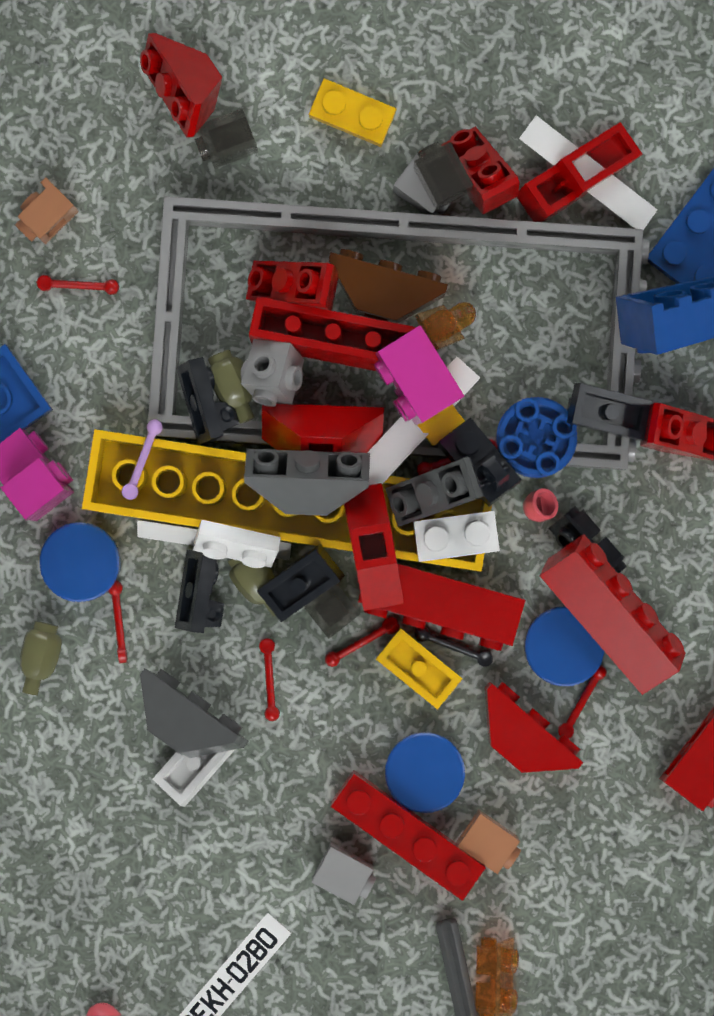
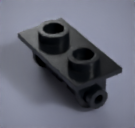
M576 506L571 508L563 515L564 517L548 528L555 536L561 548H564L583 534L592 543H595L592 538L601 531L586 514L585 510L579 511ZM607 537L603 538L598 545L605 552L610 565L617 573H620L627 567L622 561L625 557Z

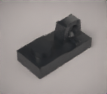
M203 357L188 360L176 367L198 445L224 436L223 431L239 424L235 408L229 406L226 402L214 403V375L210 367L205 365Z
M574 383L572 397L569 398L566 423L644 441L650 404L653 401L583 383Z
M471 418L450 432L438 443V447L451 462L466 457L471 458L484 494L482 499L489 507L520 484L522 480Z
M319 544L270 579L257 592L280 622H283L339 583L345 575L322 545Z
M186 550L175 628L204 633L205 627H221L224 603L209 599L219 574L218 564L216 563L217 559L208 558L202 552Z

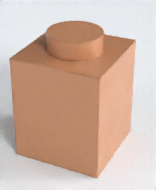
M479 809L456 841L458 848L496 874L500 872L502 867L508 870L521 852V849L517 847L520 843L518 836Z

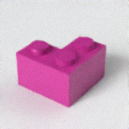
M421 325L375 353L379 361L374 364V367L386 385L392 382L395 385L396 389L394 392L398 398L393 400V404L405 422L412 419L415 425L421 424L465 397Z
M19 428L0 443V481L3 484L0 488L25 520L38 521L74 493L68 485L73 479L60 462L49 461L44 454L49 448L35 431L28 434L26 430Z

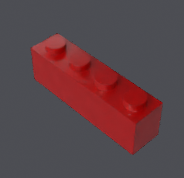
M257 296L249 338L251 344L253 339L291 343L302 357L376 371L374 364L379 360L375 353L416 327Z
M583 534L547 559L539 576L642 695L680 671L686 654L682 642L675 634L669 633L659 622L655 610L648 603H643L634 593L628 578L622 573L616 572L607 561L605 552L598 544L592 543Z
M398 564L404 603L363 611L382 618L387 617L388 611L404 615L402 619L403 624L425 629L426 622L442 626L440 634L463 640L465 633L480 637L478 645L502 651L503 644L513 646L526 600ZM360 594V595H359V599H358V603H361V604H362V599H361V594Z
M714 707L659 778L702 812L707 806L710 808L714 807Z
M353 770L331 801V808L462 901L486 869L483 864L458 848L456 842L411 810L400 805L393 797L355 770Z

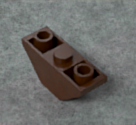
M341 249L340 254L330 252L328 261L336 267L338 282L357 315L400 323L445 297L448 284L440 282L442 277L438 274L418 270L416 276L402 272L403 266L392 261L379 260V264L376 265L363 261L364 255L355 251Z

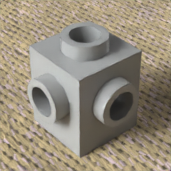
M253 339L248 360L243 363L241 368V384L252 395V399L261 405L276 406L277 402L292 404L295 391L299 390L302 384L304 359L291 343Z

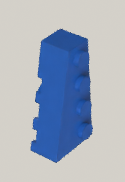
M714 276L616 297L621 344L636 348L637 353L659 355L714 338Z

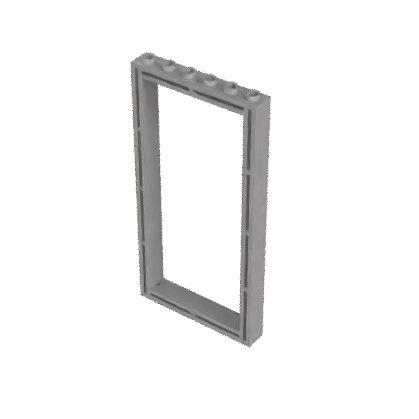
M164 196L148 422L157 419L163 426L161 433L156 435L155 438L197 441L190 416L176 415L178 390L176 367L179 366L189 226L615 255L607 390L632 396L633 383L640 382L641 359H635L636 348L621 344L616 297L647 289L646 280H640L641 264L647 265L649 257V241L643 240V229ZM262 421L239 423L223 431L224 436L211 441L271 446L262 439ZM604 433L603 445L577 443L574 455L565 467L626 470L628 469V462H634L636 440ZM426 437L409 455L447 458L438 447V444L433 447ZM487 437L488 439H492L496 442L495 437Z

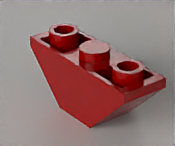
M148 33L146 48L141 52L140 56L141 69L144 74H147L156 89L157 95L162 98L171 112L173 120L178 123L185 136L194 137L215 110L222 76L206 53L157 33Z
M476 126L456 132L449 141L441 144L469 198L482 215L518 197L520 185L518 176Z
M253 260L252 270L248 276L246 300L256 302L257 296L332 311L338 283V271L330 263Z
M654 402L650 404L645 440L640 441V446L665 453L714 461V418Z
M301 404L262 405V439L276 450L367 453L383 436L384 407Z
M382 483L369 485L367 489L344 504L364 611L404 603Z
M489 682L485 686L489 744L521 773L580 768L583 762L576 755L581 749L563 734L558 740L545 730L551 723L535 709L532 708L528 713L523 711L515 704L520 696L505 683L501 682L496 687Z

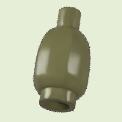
M225 350L208 358L215 380L213 390L219 401L226 402L229 406L236 409L240 424L254 419V414L249 405L252 395L241 384V368L244 363L242 359L233 357L230 350Z
M229 559L227 561L231 566L229 576L239 592L253 604H264L273 617L276 616L257 592L259 588L275 577L271 568L266 566L252 568L244 565L242 561Z
M35 621L33 629L26 632L20 655V668L24 676H26L22 690L23 693L38 696L41 680L50 677L54 672L62 646V640L57 634L58 626Z

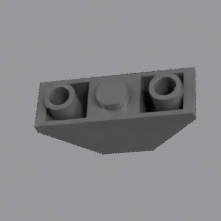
M247 449L244 483L285 514L327 516L369 487L370 453Z
M470 457L457 460L385 488L398 527L484 497Z
M144 668L140 674L147 730L177 753L193 758L244 748L249 742L239 734L243 728L241 725L225 714H222L219 719L207 711L211 706L209 702L193 691L187 697L176 689L180 682L164 670L160 669L155 674Z

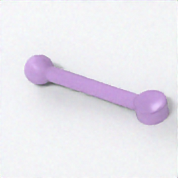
M157 419L148 422V435L129 484L122 488V495L128 500H133L138 496V481L155 436L162 431V423Z

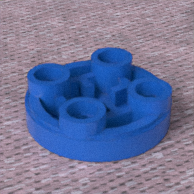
M543 397L525 398L513 404L501 417L496 431L497 449L517 474L529 478L551 476L563 469L573 457L577 446L576 425L566 423L568 411L559 403Z
M75 522L58 528L47 538L40 554V571L44 582L57 596L72 602H86L101 597L116 582L121 570L120 553L114 539L102 528L89 523Z
M566 606L554 607L538 615L530 624L524 641V652L530 668L538 677L556 686H574L588 680L600 667L605 652Z
M418 732L404 737L392 748L386 761L385 778L391 795L400 805L414 812L432 813L444 809L458 797L465 780V766L458 749L448 739L432 732Z

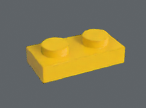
M324 78L308 115L309 118L382 147L397 108Z
M401 628L375 658L437 710L463 679Z

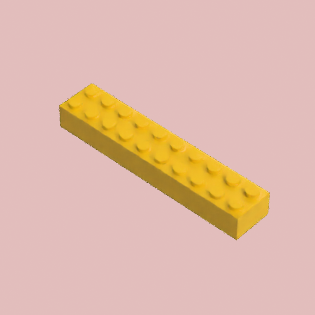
M94 429L82 509L197 528H199L201 520L278 536L281 537L280 541L312 546L321 544L325 548L353 552L344 504L327 516L283 513L244 483L246 453L154 439L137 484L138 496L133 500H128L122 495V488L130 482L146 437ZM390 475L382 484L396 559L418 562L413 522L398 527L385 488L410 478ZM482 498L417 521L491 511L492 505L489 507ZM485 553L423 561L421 563L482 572Z

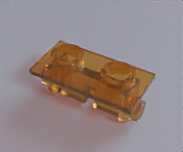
M461 302L449 310L445 305H441L418 313L414 317L419 323L418 326L421 325L437 351L465 339L461 331L475 321L476 310L470 303Z
M483 937L481 938V945H477L476 974L490 976V982H476L475 1007L476 1011L479 1012V1016H512L516 1011L518 994L513 989V973H516L518 968L519 954L517 949H514V937L498 943L497 938Z

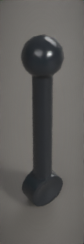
M426 627L425 629L417 628L415 630V638L420 642L428 640L475 658L479 665L487 667L493 662V656L488 650L478 652L434 635Z

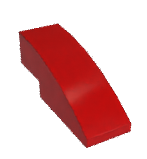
M619 122L563 157L553 167L525 183L519 190L517 199L533 222H546L588 194L587 191L612 175L617 174L643 154L622 123ZM586 154L605 168L587 181L583 179L573 164Z

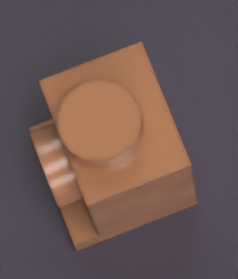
M45 177L40 182L45 190L40 194L37 191L32 193L22 203L20 207L22 212L17 216L20 220L15 226L31 242L38 237L46 245L79 211Z

